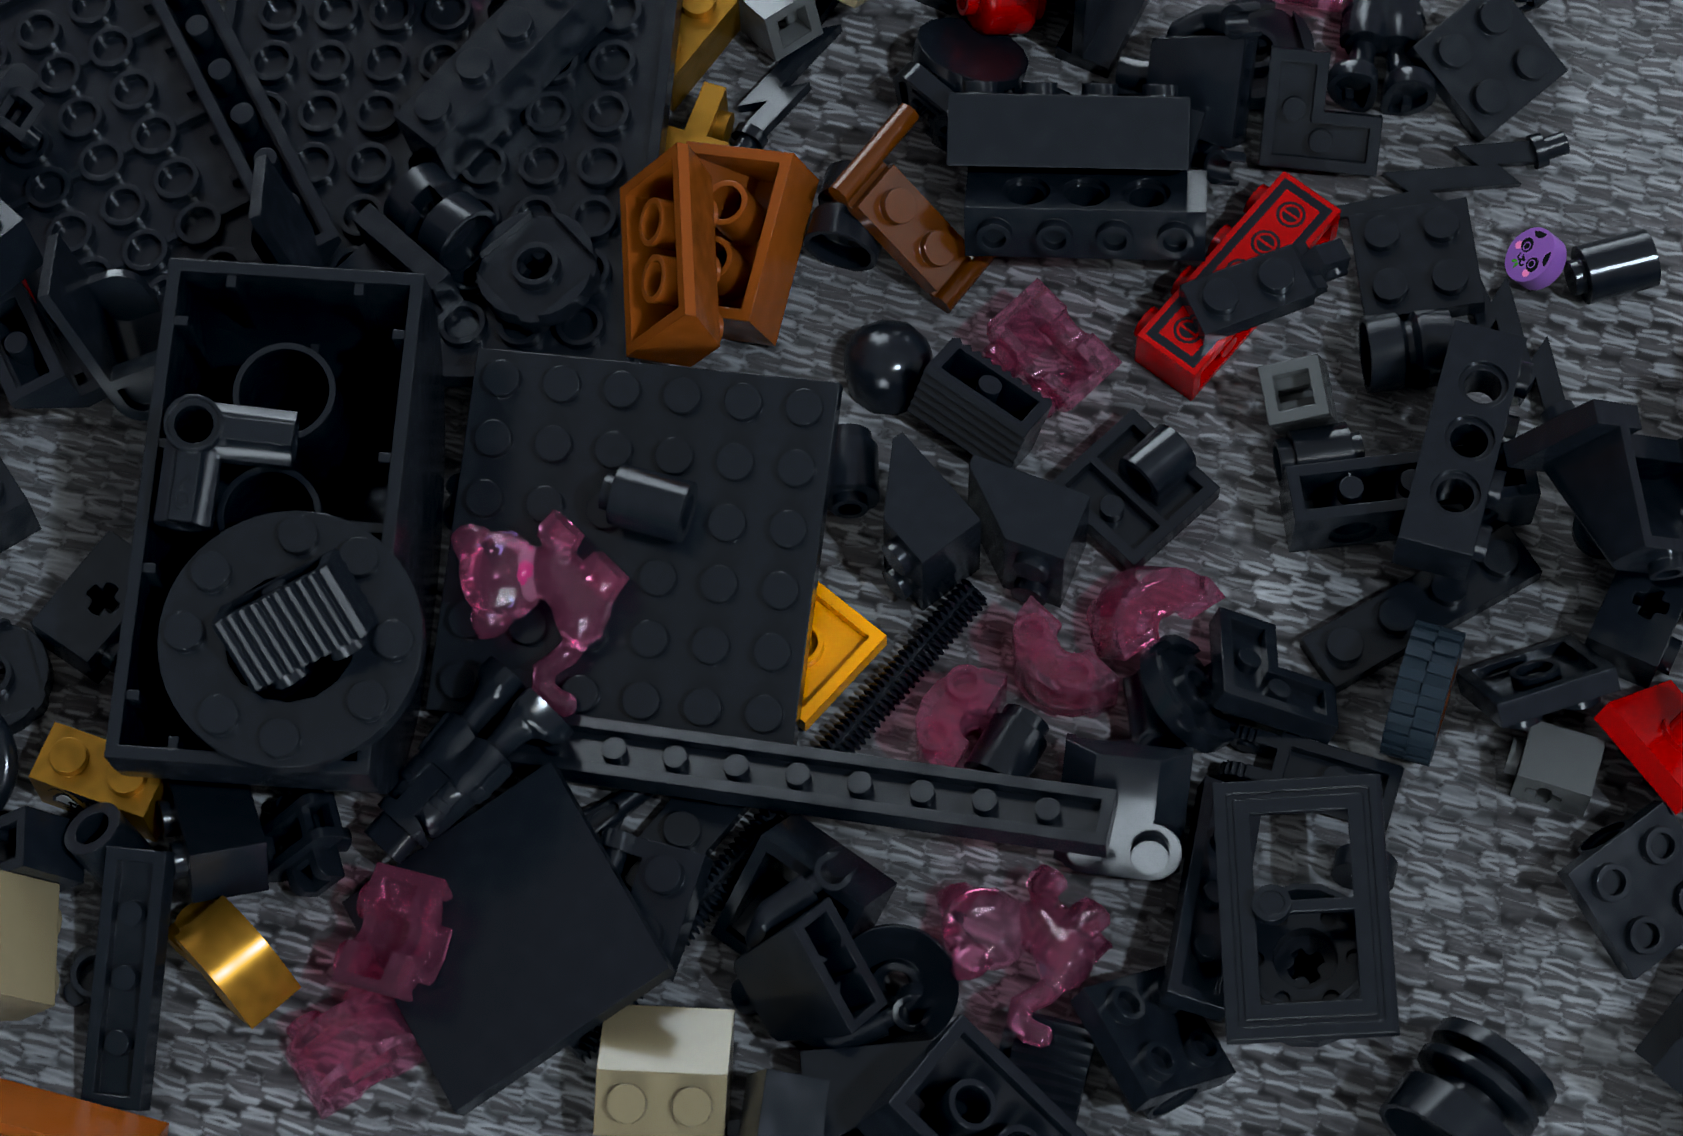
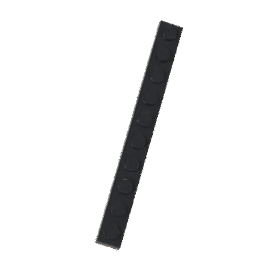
M503 709L499 712L494 730L510 709ZM560 712L556 713L574 731L564 744L556 746L540 739H531L507 758L512 765V774L529 776L550 761L559 768L567 782L1107 858L1118 807V793L1116 789Z

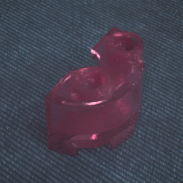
M1038 278L987 323V336L990 343L982 350L984 358H991L992 365H1001L1002 371H1011L1013 378H1021L1022 385H1031L1032 391H1041L1042 398H1051L1053 405L1047 416L1048 419L1057 411L1066 413L1073 409L1123 363L1094 333L1088 334L1077 327L1068 315L1067 307Z
M1139 565L1120 572L1102 588L1098 598L1090 603L1087 610V621L1091 627L1090 636L1097 658L1125 661L1160 638L1158 627L1162 617H1168L1175 612L1181 619H1192L1226 597L1210 578L1200 576L1187 568Z
M1030 595L1017 613L1012 633L1011 652L1015 685L1027 702L1046 715L1055 718L1057 715L1072 718L1090 715L1089 718H1093L1117 705L1120 677L1090 649L1081 653H1070L1062 649L1060 642L1057 641V634L1062 628V623Z
M963 664L952 668L946 677L939 679L923 696L915 718L917 762L964 768L967 758L963 755L969 747V741L966 738L971 735H981L992 715L1000 713L1007 698L1008 674L988 668H977L970 664Z
M377 862L371 880L364 884L357 900V914L360 918L364 919L362 927L354 939L344 940L339 945L334 957V974L331 981L406 1002L413 1001L412 991L419 983L431 986L445 960L452 936L451 928L441 926L442 902L453 899L452 891L446 880Z
M376 979L364 980L354 985L344 994L343 1002L333 1006L323 1014L320 1011L305 1013L295 1019L286 1029L291 1039L290 1044L286 1048V1058L322 1120L362 1098L364 1092L376 1083L388 1078L395 1079L427 1060L389 989H382Z

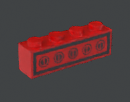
M1283 171L1270 187L1262 184L1253 192L1244 207L1243 212L1245 215L1234 227L1226 224L1218 231L1208 247L1207 253L1209 255L1205 258V261L1197 268L1193 265L1185 268L1172 286V296L1161 309H1158L1156 306L1151 307L1140 319L1134 330V336L1137 337L1135 361L1190 401L1195 398L1256 327L1203 345L1179 296L1180 285L1289 244L1293 246L1296 243L1306 242L1310 250L1315 245L1332 241L1336 238L1341 209L1286 171Z

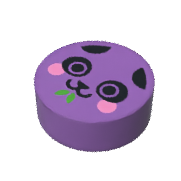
M1541 227L1530 228L1518 235L1509 246L1505 257L1506 272L1511 279L1528 290L1543 289L1552 284L1561 274L1567 258L1566 247L1558 237L1547 229Z

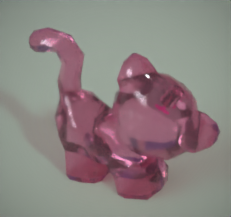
M552 509L539 525L537 536L542 544L540 547L530 545L514 530L492 532L479 525L467 524L460 526L450 538L455 554L460 561L459 577L465 599L472 607L471 622L473 630L479 639L495 638L506 632L513 620L528 614L538 605L540 599L546 601L552 610L556 627L563 640L554 650L532 665V690L558 715L568 717L574 714L577 708L576 698L573 694L562 690L555 684L556 675L576 664L586 648L602 636L611 615L613 602L630 578L601 551H594L584 561L577 556L576 550L585 535L558 510Z
M1045 864L1030 872L1026 884L1029 891V900L1023 902L998 887H973L967 882L952 883L945 886L935 897L939 912L942 914L941 928L945 948L953 961L950 968L951 973L956 980H972L982 976L986 971H995L1009 967L1020 959L1024 953L1031 955L1036 962L1041 980L1034 986L1011 998L1006 1025L1026 1044L1040 1049L1050 1045L1053 1039L1052 1029L1032 1019V1013L1051 1005L1064 992L1080 987L1091 974L1098 960L1109 949L1114 948L1111 942L1101 934L1110 925L1109 913L1103 906L1088 897L1082 898L1068 909L1058 897L1067 887L1068 883L1065 877L1057 869Z

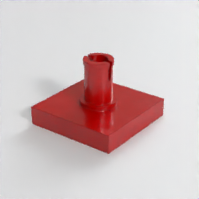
M1668 680L1608 702L1593 719L1675 815L1683 812V693L1672 680Z

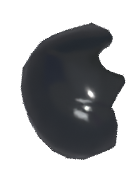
M882 319L864 325L850 336V341L845 345L843 355L848 392L852 399L873 414L899 415L907 412L911 405L910 402L914 397L913 394L921 381L920 378L924 374L923 371L933 359L932 350L927 338L908 322Z

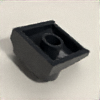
M1067 733L1061 782L1116 789L1118 793V807L1107 858L1054 851L1053 858L1062 862L1071 870L1087 874L1154 881L1179 873L1194 748L1184 747L1183 750L1078 738L1076 734Z

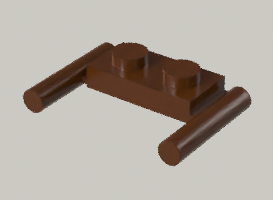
M901 103L828 188V191L836 201L848 208L847 210L911 278L932 297V303L946 313H950L996 256H965V240L894 164L887 166L883 162L919 120V115L915 109L906 103Z

